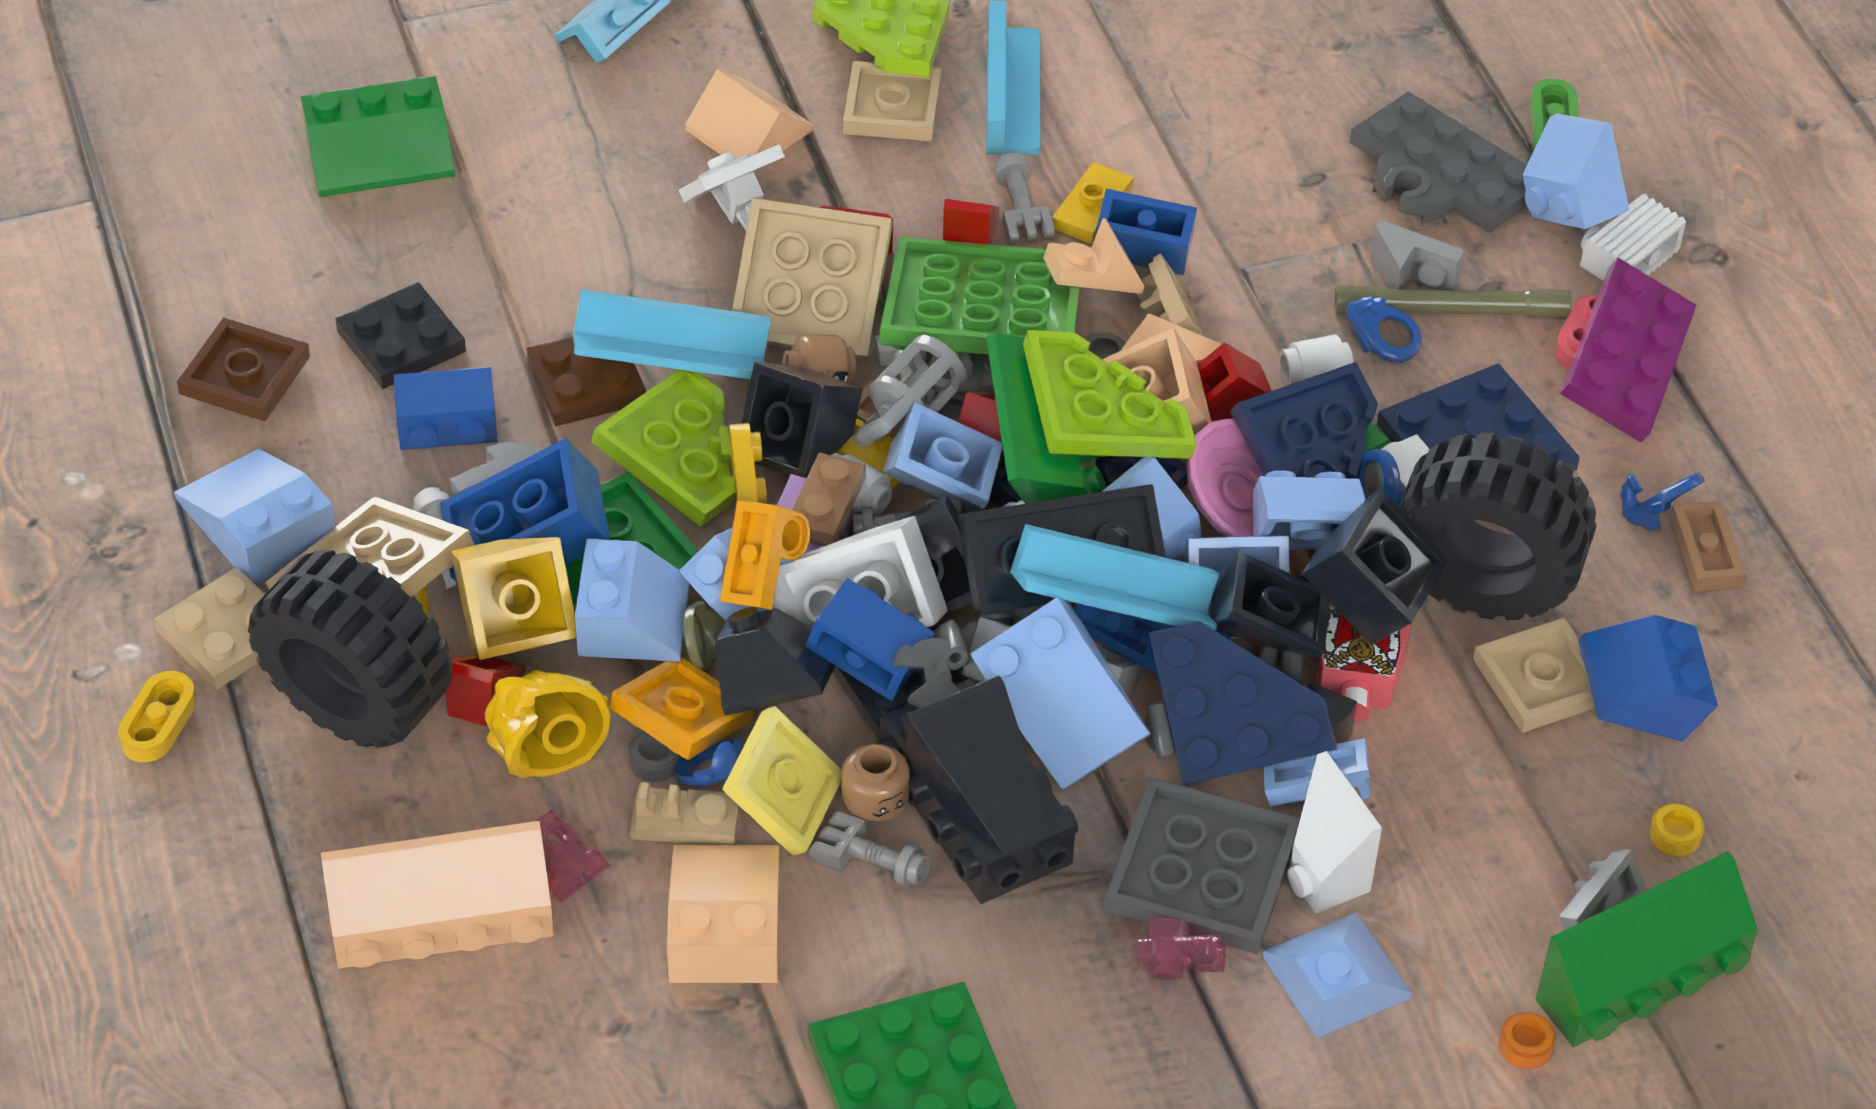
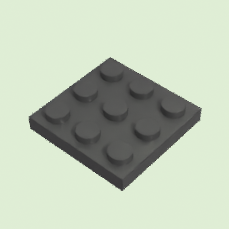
M1150 777L1104 897L1103 911L1258 954L1292 856L1300 818Z

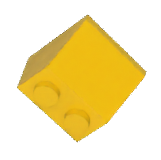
M559 537L504 539L451 551L470 648L479 660L576 638L575 612Z

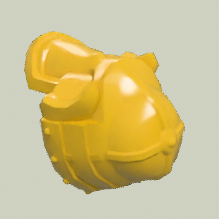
M541 670L530 672V674L523 677L511 676L498 680L495 685L496 694L485 711V720L490 730L486 738L488 744L505 760L509 774L516 775L520 779L555 775L590 761L607 738L611 718L607 703L608 697L591 685L589 680L585 681L579 677L547 673Z

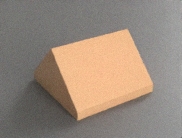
M719 69L715 71L685 124L687 132L715 152L722 155L732 151L735 159L745 154L753 156L780 144L782 151H784L813 131V124L751 81Z

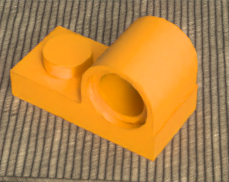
M737 501L720 596L721 602L772 610L781 559L797 560L807 549L810 539V528L805 515L778 505Z

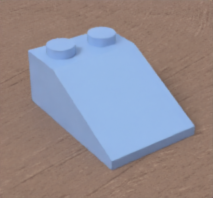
M257 449L174 492L175 499L234 567H237L256 586L269 580L336 527L332 503L305 473L261 449Z
M1058 597L970 654L986 680L999 675L1004 681L1019 730L1062 790L1073 785L1151 734L1071 604Z

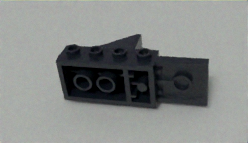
M835 666L832 673L878 739L876 744L895 748L906 758L910 768L908 782L909 804L916 808L927 824L932 838L941 845L952 861L957 875L963 882H966L980 904L1073 864L1075 834L1078 833L1076 817L1068 805H1061L1056 799L1044 770L1040 767L1035 768L1028 759L1005 683L999 675L975 684L972 679L963 681L956 670L950 669L951 681L960 692L918 708L908 702V697L926 683L923 669L916 668L895 699L890 701Z

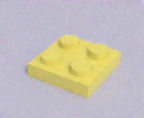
M775 706L761 712L722 790L791 855L795 856L808 851L840 785L842 769Z

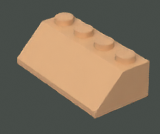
M539 821L321 853L338 969L348 967L365 968L376 963L407 958L417 960L434 954L460 950L477 951L486 946L513 942L530 943L539 938L554 936L551 901Z

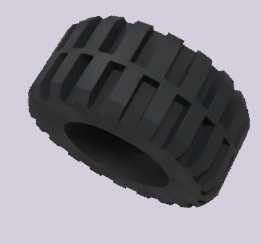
M1482 432L1477 438H1472L1470 434H1464L1451 438L1450 443L1445 440L1435 445L1417 461L1399 508L1449 560L1431 589L1430 596L1439 602L1444 599L1452 603L1453 609L1463 613L1469 610L1479 613L1480 618L1491 620L1496 616H1504L1505 620L1508 621L1520 620L1525 614H1528L1531 618L1549 611V608L1553 609L1568 599L1569 593L1575 590L1595 534V506L1591 497H1588L1589 491L1581 478H1574L1572 476V468L1562 459L1556 461L1550 457V451L1538 444L1534 448L1523 444L1524 439L1511 435L1507 439L1497 438L1496 433ZM1474 520H1481L1494 523L1496 525L1506 528L1514 534H1506L1491 530L1480 525Z
M334 550L305 554L258 601L250 614L249 642L252 651L258 654V664L263 671L268 672L271 676V683L279 692H283L291 700L289 702L299 712L304 711L312 718V722L322 729L328 728L333 731L334 736L344 741L354 740L356 745L363 747L375 746V748H381L402 742L447 692L450 686L453 665L452 658L449 657L450 648L446 639L440 637L439 626L433 617H428L422 610L423 605L414 595L410 597L401 589L402 585L391 576L387 578L381 574L378 567L367 561L361 563L356 560L354 555L347 553L336 554Z

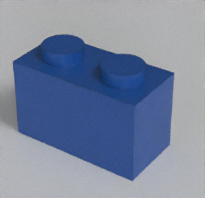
M1106 189L1096 227V234L1102 219L1106 218L1133 265L1149 268L1148 264L1154 261L1153 257L1161 253L1175 274L1184 275L1194 234L1197 208Z
M491 367L394 375L396 420L400 450L498 442Z
M847 578L817 617L805 647L890 701H893L916 670V668L894 667L892 661L903 645L912 647L921 640L933 638L935 633L926 628L914 616L904 614L880 599L873 590L862 587Z

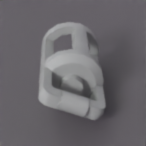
M927 335L917 336L869 387V396L877 411L852 436L856 443L863 448L883 438L893 427L900 429L915 402L924 406L920 399L930 388L939 394L926 408L938 413L967 381L966 370L956 353L935 337ZM921 350L930 352L937 357L929 367L923 360ZM909 363L913 373L904 382L894 378ZM949 370L952 380L944 379L942 376Z

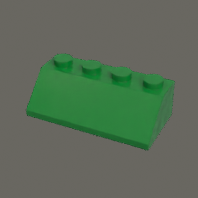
M992 333L986 336L1008 482L1026 504L1102 492L1106 489L1104 478L1096 467L1095 458L1100 457V455L1049 453L1023 347L1025 337Z
M1727 851L1550 938L1535 1000L1573 1048L1592 1038L1595 1041L1602 1040L1613 1033L1618 1025L1636 1016L1640 1019L1646 1018L1656 1012L1664 1002L1680 994L1684 997L1690 996L1701 989L1708 980L1722 973L1726 975L1734 974L1750 961L1751 950L1758 928L1734 857Z

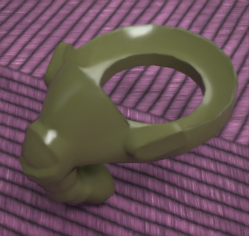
M697 601L693 605L688 606L683 615V639L685 640L686 650L692 665L701 670L708 669L711 663L718 661V652L715 645L717 644V637L726 623L717 612L706 610L704 601Z

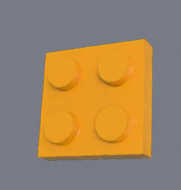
M682 657L680 662L665 661L614 690L609 704L611 710L628 720L633 726L640 728L667 746L671 751L687 760L752 722L755 711L754 709L725 716L722 709L720 682L701 669L695 668Z

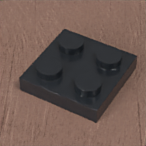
M419 282L335 318L337 332L382 389L394 385L395 374L420 373L466 352V343L463 335Z

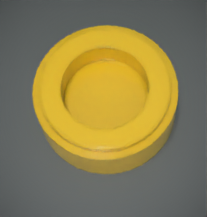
M1677 803L1666 804L1655 811L1649 828V837L1653 845L1661 852L1671 856H1687L1694 853L1701 844L1705 829L1704 821L1700 814L1689 806Z

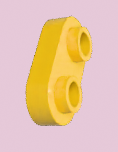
M749 423L729 425L732 472L736 487V506L738 500L767 504L765 477H756L754 462L762 461L760 432L751 433Z
M163 671L153 675L145 682L118 727L121 749L126 757L136 762L145 763L156 761L169 752L195 710L197 703L193 682L187 675L178 671ZM170 702H176L173 705H165Z

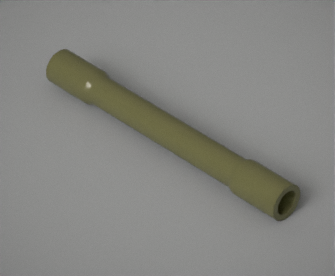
M1336 285L1334 294L1335 314H1346L1347 304L1370 296L1374 298L1383 297L1386 299L1385 306L1395 307L1405 313L1524 315L1529 318H1568L1571 312L1570 290L1530 289L1523 292L1420 290Z

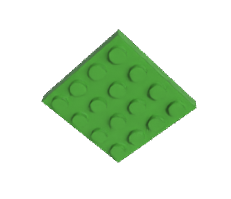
M899 236L880 327L879 345L893 346L896 349L905 350L917 336L927 335L945 343L956 355L964 352L988 354L986 336L992 333L1025 337L1027 330L1075 332L1080 287L1056 284L1043 259L1046 249Z

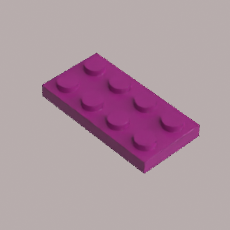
M1618 257L1607 270L1560 394L1639 442H1642L1652 431L1697 305Z

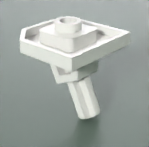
M780 144L753 156L745 154L736 159L732 151L707 161L710 170L699 175V179L679 189V193L683 202H687L711 192L730 222L734 224L740 221L746 231L752 198L763 199L764 196L754 173L784 158V153Z

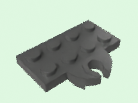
M1409 91L1352 128L1349 143L1378 161L1373 192H1377L1379 197L1385 202L1391 199L1392 192L1395 189H1411L1402 194L1398 211L1421 216L1422 224L1438 220L1452 210H1456L1490 232L1527 206L1524 198L1526 189L1523 180V173L1527 164L1516 159Z

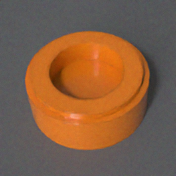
M1530 1012L1516 1013L1507 1018L1502 1025L1498 1042L1499 1050L1502 1056L1514 1066L1524 1069L1538 1068L1550 1060L1556 1042V1033L1553 1026L1544 1017Z

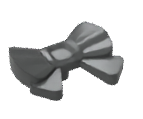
M928 638L917 642L912 647L903 645L892 661L894 667L923 669L926 683L908 697V702L918 708L960 692L951 681V673L946 661L950 643L946 639Z

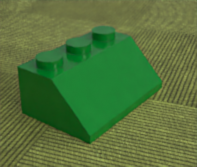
M436 76L412 78L403 81L301 96L306 137L319 197L455 176L444 106Z

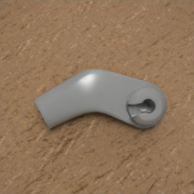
M949 620L935 629L933 638L946 639L950 643V649L946 658L949 669L957 670L967 663L968 652L978 625L977 622H970L960 630L954 620Z

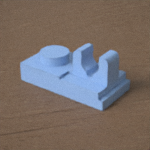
M1365 738L1338 743V750L1328 752V754L1351 786L1359 789L1361 798H1369L1371 795L1370 772ZM1317 755L1264 767L1265 794L1270 807L1287 803L1297 804L1305 801Z

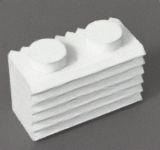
M1646 193L1641 194L1629 204V211L1610 218L1602 227L1594 225L1586 232L1581 241L1583 253L1580 267L1604 281L1609 266L1619 257L1649 276L1652 271L1654 272L1657 267H1660L1663 262H1666L1668 258H1671L1674 253L1678 252L1686 221L1683 216L1678 217L1676 212L1671 213L1669 207L1664 208L1661 202L1656 203L1654 198L1649 199Z

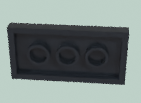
M1153 484L957 515L975 616L1042 606L1055 599L1024 590L1010 573L1025 524L1166 558Z

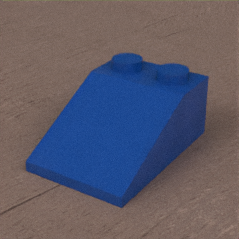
M567 438L440 503L442 521L468 529L474 545L504 539L559 537L565 565L584 556L586 539L610 540L598 470ZM453 566L449 569L450 577L457 582Z

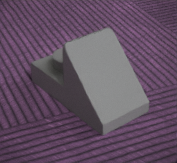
M1379 219L1375 224L1370 258L1388 289H1404L1408 280L1411 279L1439 290H1455L1460 282L1465 250Z

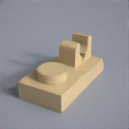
M1161 253L1153 257L1154 261L1148 264L1152 274L1142 279L1144 284L1142 294L1136 293L1139 299L1143 301L1140 303L1141 308L1146 315L1149 313L1154 316L1160 315V318L1205 337L1180 279Z
M641 782L636 793L629 832L630 839L690 845H735L741 807L725 792L692 789L685 791L680 790L679 786L671 784L669 789L650 788L648 782Z

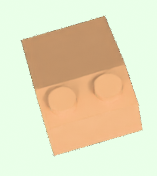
M1174 328L1102 359L1108 364L1115 359L1146 380L1144 388L1162 401L1166 402L1172 398L1187 408L1194 436L1211 422L1197 361Z
M673 845L667 925L669 983H778L780 845Z

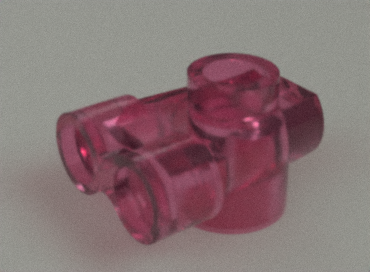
M551 809L536 820L540 822L546 872L551 878L548 881V887L560 903L611 866L599 849L594 847L590 850L573 831L572 827L554 809ZM548 834L557 838L561 846L552 844Z
M1172 918L1152 919L1147 921L1146 938H1139L1138 963L1142 969H1151V977L1165 980L1183 978L1184 970L1224 972L1226 963L1225 944L1221 942L1220 935H1194V937H1190V923L1188 921Z

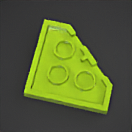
M815 0L813 21L822 28L831 25L839 31L838 39L856 52L868 51L875 56L874 65L884 72L929 77L949 18L950 1Z
M1027 330L1023 347L1049 453L1192 459L1197 444L1187 408L1172 398L1166 402L1162 401L1144 388L1146 380L1115 359L1108 364L1088 350L1090 342L1075 332Z
M678 369L594 428L591 443L698 526H704L732 505L736 487L734 477L731 476L729 461L731 451L728 426L724 424L723 416L725 406L724 393L722 389L701 373Z

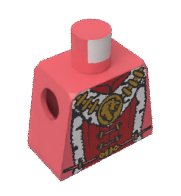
M1329 606L1325 653L1321 659L1313 658L1316 685L1356 700L1357 707L1354 722L1366 720L1370 715V707L1387 708L1391 706L1407 656L1412 623L1370 645L1334 606Z

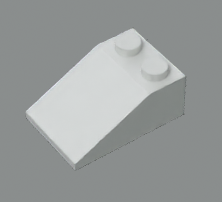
M915 516L861 532L805 553L797 560H787L780 563L773 601V608H777L813 628L817 617L845 580L849 578L858 585L873 590L880 599L904 614L914 616L925 627L935 625L948 611Z

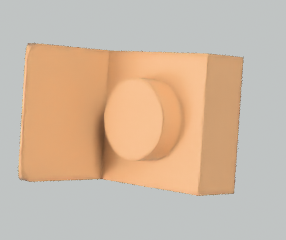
M1103 218L1092 247H1087L1077 242H1071L1067 245L1049 243L1043 259L1058 285L1142 294L1144 284L1106 218Z

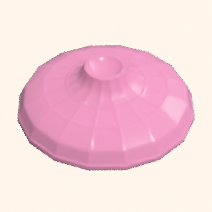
M1231 418L1212 421L1195 435L1197 447L1192 459H1187L1186 461L1188 488L1198 510L1216 531L1225 537L1253 536V490L1259 476H1263L1235 420Z

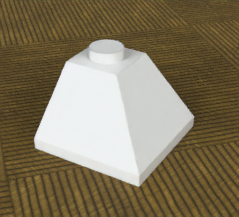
M1327 751L1317 755L1293 845L1291 865L1287 871L1288 881L1293 892L1299 898L1304 897L1315 914L1371 891L1382 831L1380 824Z

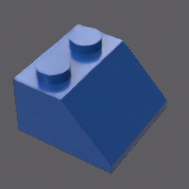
M1654 614L1587 632L1578 639L1599 720L1683 742L1718 706L1697 627Z

